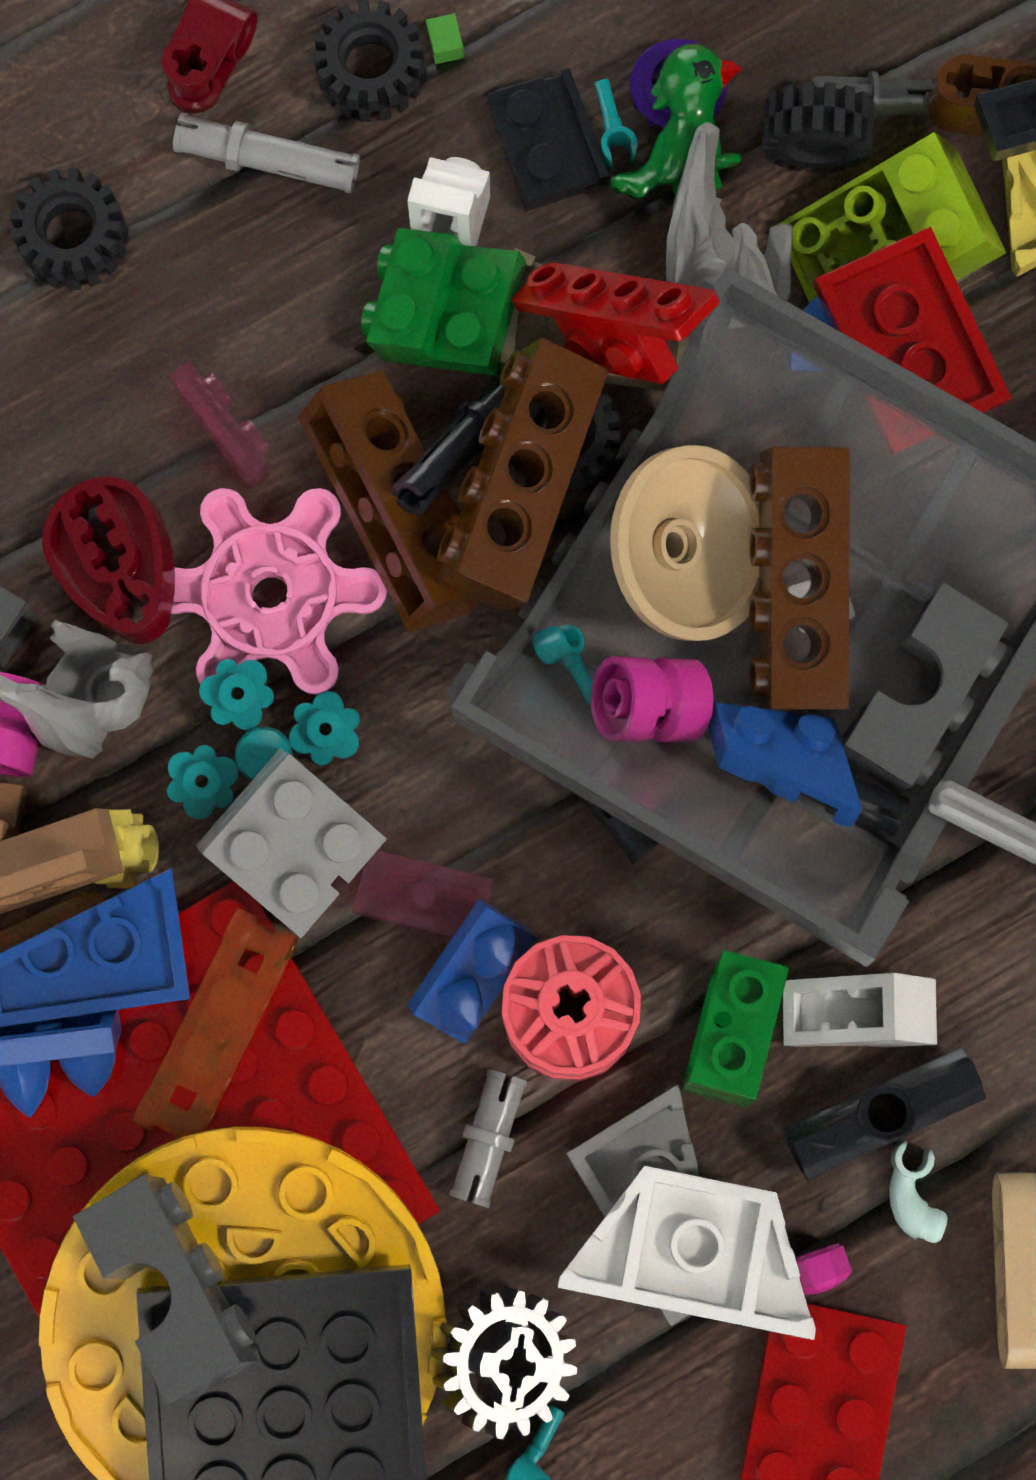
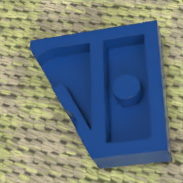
M715 703L708 728L718 768L746 781L758 782L768 788L770 792L793 803L796 802L802 792L834 807L835 813L832 821L847 827L854 825L862 807L835 718L760 709L753 706L745 707Z

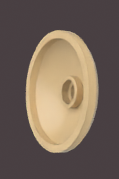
M699 445L668 448L649 457L640 464L626 481L616 502L612 517L610 533L611 558L622 594L632 610L644 623L658 633L677 640H710L729 633L749 616L752 592H759V566H752L749 557L751 529L759 527V502L751 500L749 489L750 475L738 462L727 454L710 447ZM666 539L668 541V552L666 549Z

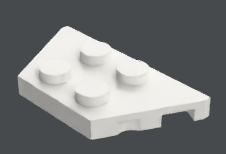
M644 1166L559 1277L558 1288L811 1340L815 1338L816 1328L813 1318L810 1317L799 1278V1269L794 1252L789 1244L785 1230V1220L776 1192Z

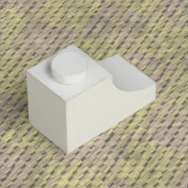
M430 157L422 179L414 177L407 202L411 229L454 234L462 245L477 246L490 199L489 171L481 170L476 163L460 157H450L446 161Z
M881 973L786 980L783 991L784 1046L900 1047L937 1045L936 979L899 973Z

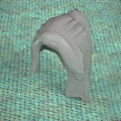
M709 122L703 123L696 129L673 205L667 235V282L701 287L704 282H707L714 286L727 267L788 302L791 295L792 226L781 223L778 226L770 227L765 255L759 250L757 235L749 225L740 223L732 229L733 237L725 228L726 217L720 206L722 199L716 197L714 183L715 156L720 129ZM733 316L728 327L748 326L749 324Z
M55 619L51 625L55 632L51 640L65 654L47 677V684L41 686L38 684H22L0 675V700L11 705L26 719L30 730L42 745L70 757L93 759L103 751L102 743L108 732L125 729L140 717L150 688L149 679L154 672L151 665L153 654L142 647L118 644L104 635L86 631Z

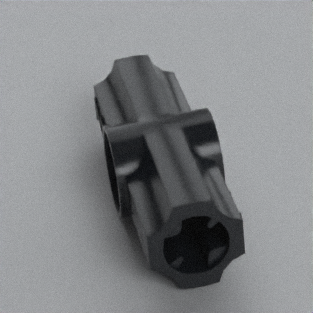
M959 1047L784 1127L782 1131L797 1167L800 1169L805 1180L809 1181L985 1100L986 1095L983 1090L982 1080L972 1060L969 1059L964 1049ZM876 1096L890 1098L899 1108V1123L889 1133L876 1129L869 1121L868 1107Z

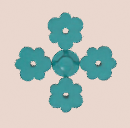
M231 659L222 660L217 665V675L205 678L200 685L199 693L201 699L207 705L213 706L211 717L215 723L226 725L232 721L236 727L249 730L237 743L235 749L236 763L228 757L217 758L215 750L208 745L199 746L194 751V754L179 752L172 756L168 763V772L174 781L168 785L167 794L172 801L183 802L184 810L190 817L204 819L213 812L215 806L224 808L231 804L233 792L230 786L237 780L238 770L243 776L252 781L280 748L292 755V748L299 753H311L312 760L318 765L330 763L333 756L338 758L351 757L359 746L358 736L353 731L359 725V714L354 709H344L343 701L338 694L331 691L322 692L315 697L313 704L301 703L295 708L294 718L298 724L291 729L288 740L277 729L265 726L256 727L262 719L261 708L270 706L274 700L273 691L264 685L267 680L265 667L255 660L244 661L239 666ZM238 687L244 691L242 699L236 700L232 697L231 692L234 688ZM328 723L331 726L329 735H322L320 733L319 727L321 724ZM199 775L206 776L208 778L207 786H197L196 778Z

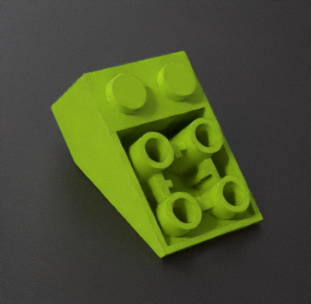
M935 132L775 225L778 226L781 223L792 226L791 264L809 303L818 296L812 285L815 278L930 226L956 281L1006 254L1003 244L956 147Z

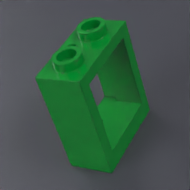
M727 950L722 951L712 967L680 1092L739 1108H745L756 1100L789 967Z

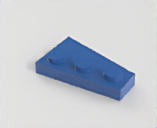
M172 868L0 953V1027L190 999Z

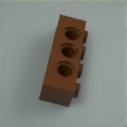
M544 338L538 339L520 352L515 350L511 354L500 377V385L506 389L499 409L494 408L489 413L480 432L479 443L485 445L478 467L473 466L468 471L459 490L458 501L463 503L464 506L458 523L448 528L437 552V560L443 563L436 581L437 583L503 612L528 602L609 369ZM530 402L536 403L544 411L546 428L538 426L532 420L529 412ZM510 459L517 461L523 467L526 474V484L524 487L515 483L511 478L508 470ZM489 516L497 519L504 527L506 539L503 546L495 543L488 533L487 522Z
M381 370L321 386L298 418L409 634L469 614L481 601L436 582L443 564L437 560L440 543L451 525H457L460 517V511L456 503L450 499L444 488L423 514L413 515L404 511L396 502L408 488L399 496H393L392 486L415 465V462L427 449L421 444L405 413L402 399L394 392L384 371Z
M773 446L760 452V462L752 463L749 478L751 500L759 502V527L751 529L749 540L750 563L752 566H759V592H752L749 602L751 631H759V657H752L749 665L751 696H759L760 709H849L850 447ZM790 498H798L804 501L810 509V525L803 533L793 530L786 523L784 509ZM792 562L802 564L810 574V588L802 598L792 595L784 584L785 570ZM794 626L803 629L807 633L811 644L808 656L800 663L791 660L784 650L785 635Z

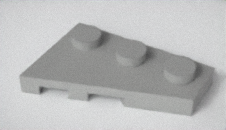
M679 1085L671 1088L566 1153L604 1218L644 1166L699 1177L698 1164L687 1127ZM660 1309L670 1326L689 1316V1314Z

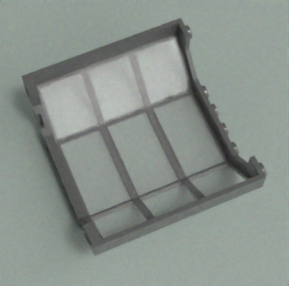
M726 267L714 286L707 282L701 285L702 288L714 289L720 304L690 333L689 343L678 364L679 369L673 374L654 415L644 431L641 433L635 428L632 429L623 442L615 459L622 466L611 484L601 480L593 490L583 510V513L590 517L579 535L576 536L568 532L560 543L551 560V565L558 569L546 588L536 584L531 590L528 602L522 605L518 617L525 620V622L496 656L486 650L477 666L467 662L459 671L448 692V697L455 700L451 706L453 721L867 967L878 956L909 903V900L906 899L907 896L895 890L899 881L902 880L907 884L909 882L913 883L929 852L948 822L931 813L928 809V801L935 786L940 781H953L965 788L969 786L1036 671V443ZM686 445L706 446L727 454L738 462L750 475L752 463L760 462V452L773 446L850 447L849 709L768 710L835 718L842 739L863 702L878 690L905 705L922 704L928 692L926 671L918 660L897 646L928 594L943 582L1009 622L999 640L1007 646L1003 657L988 678H984L981 675H978L967 693L968 696L975 699L974 705L964 722L955 732L948 728L945 730L935 747L936 750L943 753V756L934 773L923 786L915 782L912 787L897 794L849 764L850 768L858 771L857 778L910 799L905 816L882 806L877 808V810L896 817L898 821L902 822L894 836H890L885 831L856 819L852 827L842 826L832 821L833 815L825 812L826 805L802 795H799L796 802L793 803L770 792L768 788L758 782L746 781L718 768L717 760L714 759L715 752L709 728H707L700 739L693 742H658L652 739L645 742H612L604 739L594 723L591 706L588 705L571 673L566 670L563 661L548 665L537 656L533 645V636L536 632L552 625L560 627L564 624H570L579 628L583 633L584 649L579 654L592 680H594L596 671L601 663L611 656L646 657L652 660L659 657L692 658L699 660L708 671L713 689V707L715 703L759 708V696H751L749 689L750 660L752 657H759V631H751L749 616L737 628L718 638L702 641L677 640L658 633L644 623L632 610L621 592L611 558L610 533L612 517L616 502L626 481L640 464L649 457L673 447ZM790 498L785 505L784 517L790 528L803 533L810 525L811 512L804 501L798 498ZM666 539V549L668 552V541ZM792 562L786 568L784 584L787 590L799 598H802L808 592L811 578L808 570L802 564ZM794 626L785 635L784 650L791 660L800 663L808 656L811 644L807 633L803 629Z

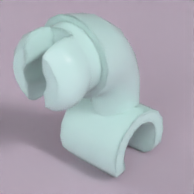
M901 1140L894 1145L890 1156L894 1170L891 1176L889 1195L894 1218L903 1232L914 1240L921 1238L931 1243H937L942 1239L948 1217L944 1211L928 1206V1203L919 1196L915 1187L916 1179L925 1177L932 1170L935 1159L933 1152L930 1148H927L923 1153L921 1165L916 1170L909 1171L902 1163V1154L906 1149L907 1141Z

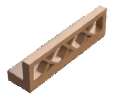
M95 808L0 841V914L124 873L109 810Z

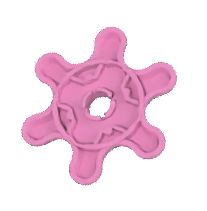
M225 488L210 492L201 503L200 516L203 524L213 536L214 549L211 557L197 568L183 569L174 567L175 593L171 614L195 613L202 616L210 625L212 631L211 643L205 653L199 658L196 666V676L200 685L208 676L217 675L216 668L222 660L231 659L239 666L247 660L257 661L271 658L279 660L287 666L294 683L300 690L308 694H320L328 691L338 679L339 667L336 658L330 653L325 644L324 634L327 625L334 617L343 613H373L381 608L387 596V589L376 570L367 567L355 569L342 568L334 564L328 557L326 541L341 517V506L337 497L330 491L322 488L310 489L297 499L293 511L287 518L278 523L267 524L259 522L252 517L247 510L244 499L238 492ZM266 578H276L287 585V599L276 607L259 608L253 601L255 586Z

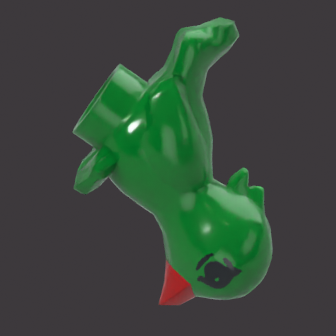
M686 44L676 48L666 58L660 70L659 79L651 90V94L657 97L652 106L653 110H663L668 107L671 117L658 135L649 161L638 171L613 176L610 183L613 191L633 199H640L657 187L670 184L675 198L696 129L703 123L709 122L715 125L713 119L715 104L725 86L743 68L732 60L720 59L713 50L702 44ZM720 138L715 156V190L723 187L717 170L733 167L742 160L738 153L721 154Z

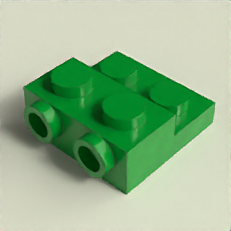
M398 228L394 244L384 245L378 256L377 270L379 278L383 281L378 301H369L362 313L361 327L364 336L367 338L366 343L385 362L496 376L515 307L511 299L519 291L526 260L519 251L462 245L454 234Z

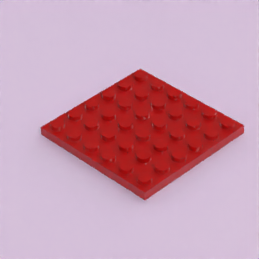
M234 881L179 913L190 999L119 1009L122 1032L116 1047L115 1064L111 1076L96 1096L92 1097L73 1084L62 1070L58 1059L50 1060V1078L47 1091L33 1116L27 1117L7 1099L0 1088V1249L39 1319L44 1290L51 1268L66 1234L75 1221L73 1216L81 1212L96 1192L114 1175L137 1158L161 1145L187 1135L230 1127H267L313 1137L341 1149L381 1177L401 1198L416 1219L418 1225L441 1212L261 904Z

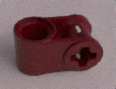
M233 0L188 1L182 19L170 42L164 49L161 58L163 72L168 79L169 98L177 108L192 114L202 113L212 108L218 102L237 63L245 56L252 43L258 23V13L256 10Z

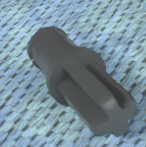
M870 71L867 78L817 75L811 80V82H814L815 87H824L825 82L836 83V89H841L848 85L855 87V93L866 92L869 94V99H873L875 103L874 120L877 115L920 117V119H927L929 117L928 101L931 95H926V92L933 90L930 78H923L922 80L879 78L876 71Z

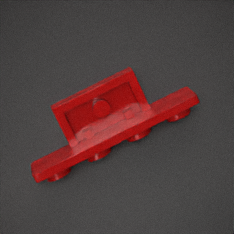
M554 262L535 269L528 276L527 284L511 299L517 311L554 318L566 340L564 343L565 349L609 369L608 373L663 384L679 369L665 339L676 342L683 340L720 304L714 289Z

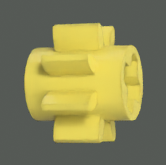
M106 809L110 813L124 873L97 881L95 884H107L108 888H132L138 885L137 873H151L157 864L159 854L157 833L151 825H142V814H132L131 809Z

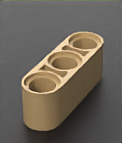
M996 1173L992 1187L999 1357L1004 1369H1036V1173Z

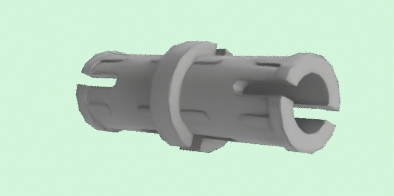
M490 1069L486 1073L487 1079L473 1125L466 1124L462 1137L468 1139L453 1187L449 1192V1196L467 1201L474 1176L477 1175L478 1181L471 1203L486 1208L490 1207V1198L504 1151L511 1152L515 1140L509 1138L524 1088L528 1084L523 1079L514 1076L509 1077L503 1100L500 1102L499 1095L506 1074Z

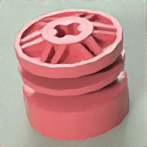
M561 935L535 944L515 962L503 986L502 1019L511 1049L529 1069L551 1080L580 1082L604 1074L625 1055L640 1023L641 993L633 970L615 949L591 937ZM568 991L569 995L573 998H578L582 995L587 998L588 1002L583 1006L582 1010L584 1020L575 1023L569 1015L557 1018L554 1011L560 1006L559 994L561 992Z

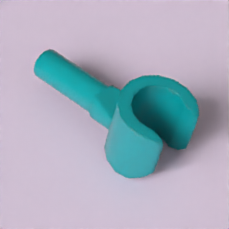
M609 79L596 81L594 84L605 129L601 139L600 152L606 169L612 171V156L609 149L618 145L625 147L629 151L631 164L634 165L637 155V138L633 131L622 126Z
M564 624L560 627L552 625L536 632L533 636V645L537 656L548 665L563 661L566 670L571 673L588 705L591 706L593 680L579 654L584 649L585 642L581 630L574 625Z
M549 1406L553 1419L549 1423L541 1422L531 1444H528L525 1452L509 1467L505 1480H551V1477L536 1463L544 1455L565 1414L556 1407Z

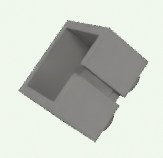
M280 748L195 846L207 859L296 935L302 938L340 894L331 886L332 882L339 875L349 884L387 838L292 755Z

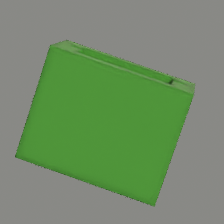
M455 13L427 19L426 31L435 65L464 58V48Z

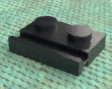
M570 68L561 70V75L548 79L542 76L486 94L487 106L525 212L582 194L584 189L599 185L600 188L608 185L609 174Z

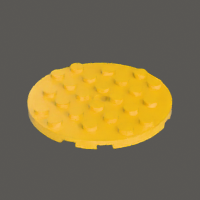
M267 1127L212 1129L171 1141L137 1158L114 1175L83 1208L84 1210L144 1174L165 1178L167 1184L172 1181L175 1182L184 1193L191 1207L193 1217L187 1220V1223L198 1245L203 1242L206 1243L214 1252L222 1267L224 1279L221 1281L410 1264L412 1270L422 1426L424 1425L427 1418V1410L437 1387L434 1385L432 1378L443 1371L444 1362L432 1357V1350L446 1347V1335L440 1329L443 1322L447 1323L440 1276L429 1244L414 1216L388 1184L359 1160L321 1140L292 1131ZM74 1221L53 1262L44 1290L40 1313L39 1346L41 1347L42 1367L47 1385V1397L56 1421L69 1445L84 1466L98 1480H149L141 1353L135 1343L139 1339L136 1293L138 1288L168 1286L169 1284L164 1275L153 1266L137 1272L126 1280L103 1278Z

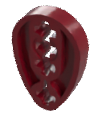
M112 476L96 477L75 485L58 499L45 521L42 533V549L47 564L59 585L74 603L107 631L133 644H147L155 641L164 633L169 625L175 593L173 553L161 513L155 504L136 485L122 478ZM95 503L99 505L96 508L98 519L110 529L107 533L109 543L121 554L118 558L120 568L112 573L108 570L112 566L108 555L96 544L99 541V535L86 521L89 518L87 508ZM130 593L145 604L142 608L144 618L137 623L131 620L134 617L132 607L135 604Z

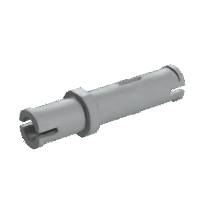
M183 112L179 115L178 123L181 126L176 125L173 137L174 152H185L225 162L226 169L239 171L241 166L344 190L350 194L353 192V180L356 181L359 170V154L353 153L352 155L249 130V124L245 122L235 121L233 126L189 116Z

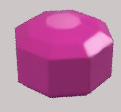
M839 1243L795 1257L804 1295L819 1294L833 1289L844 1282L852 1272L844 1247L839 1245Z

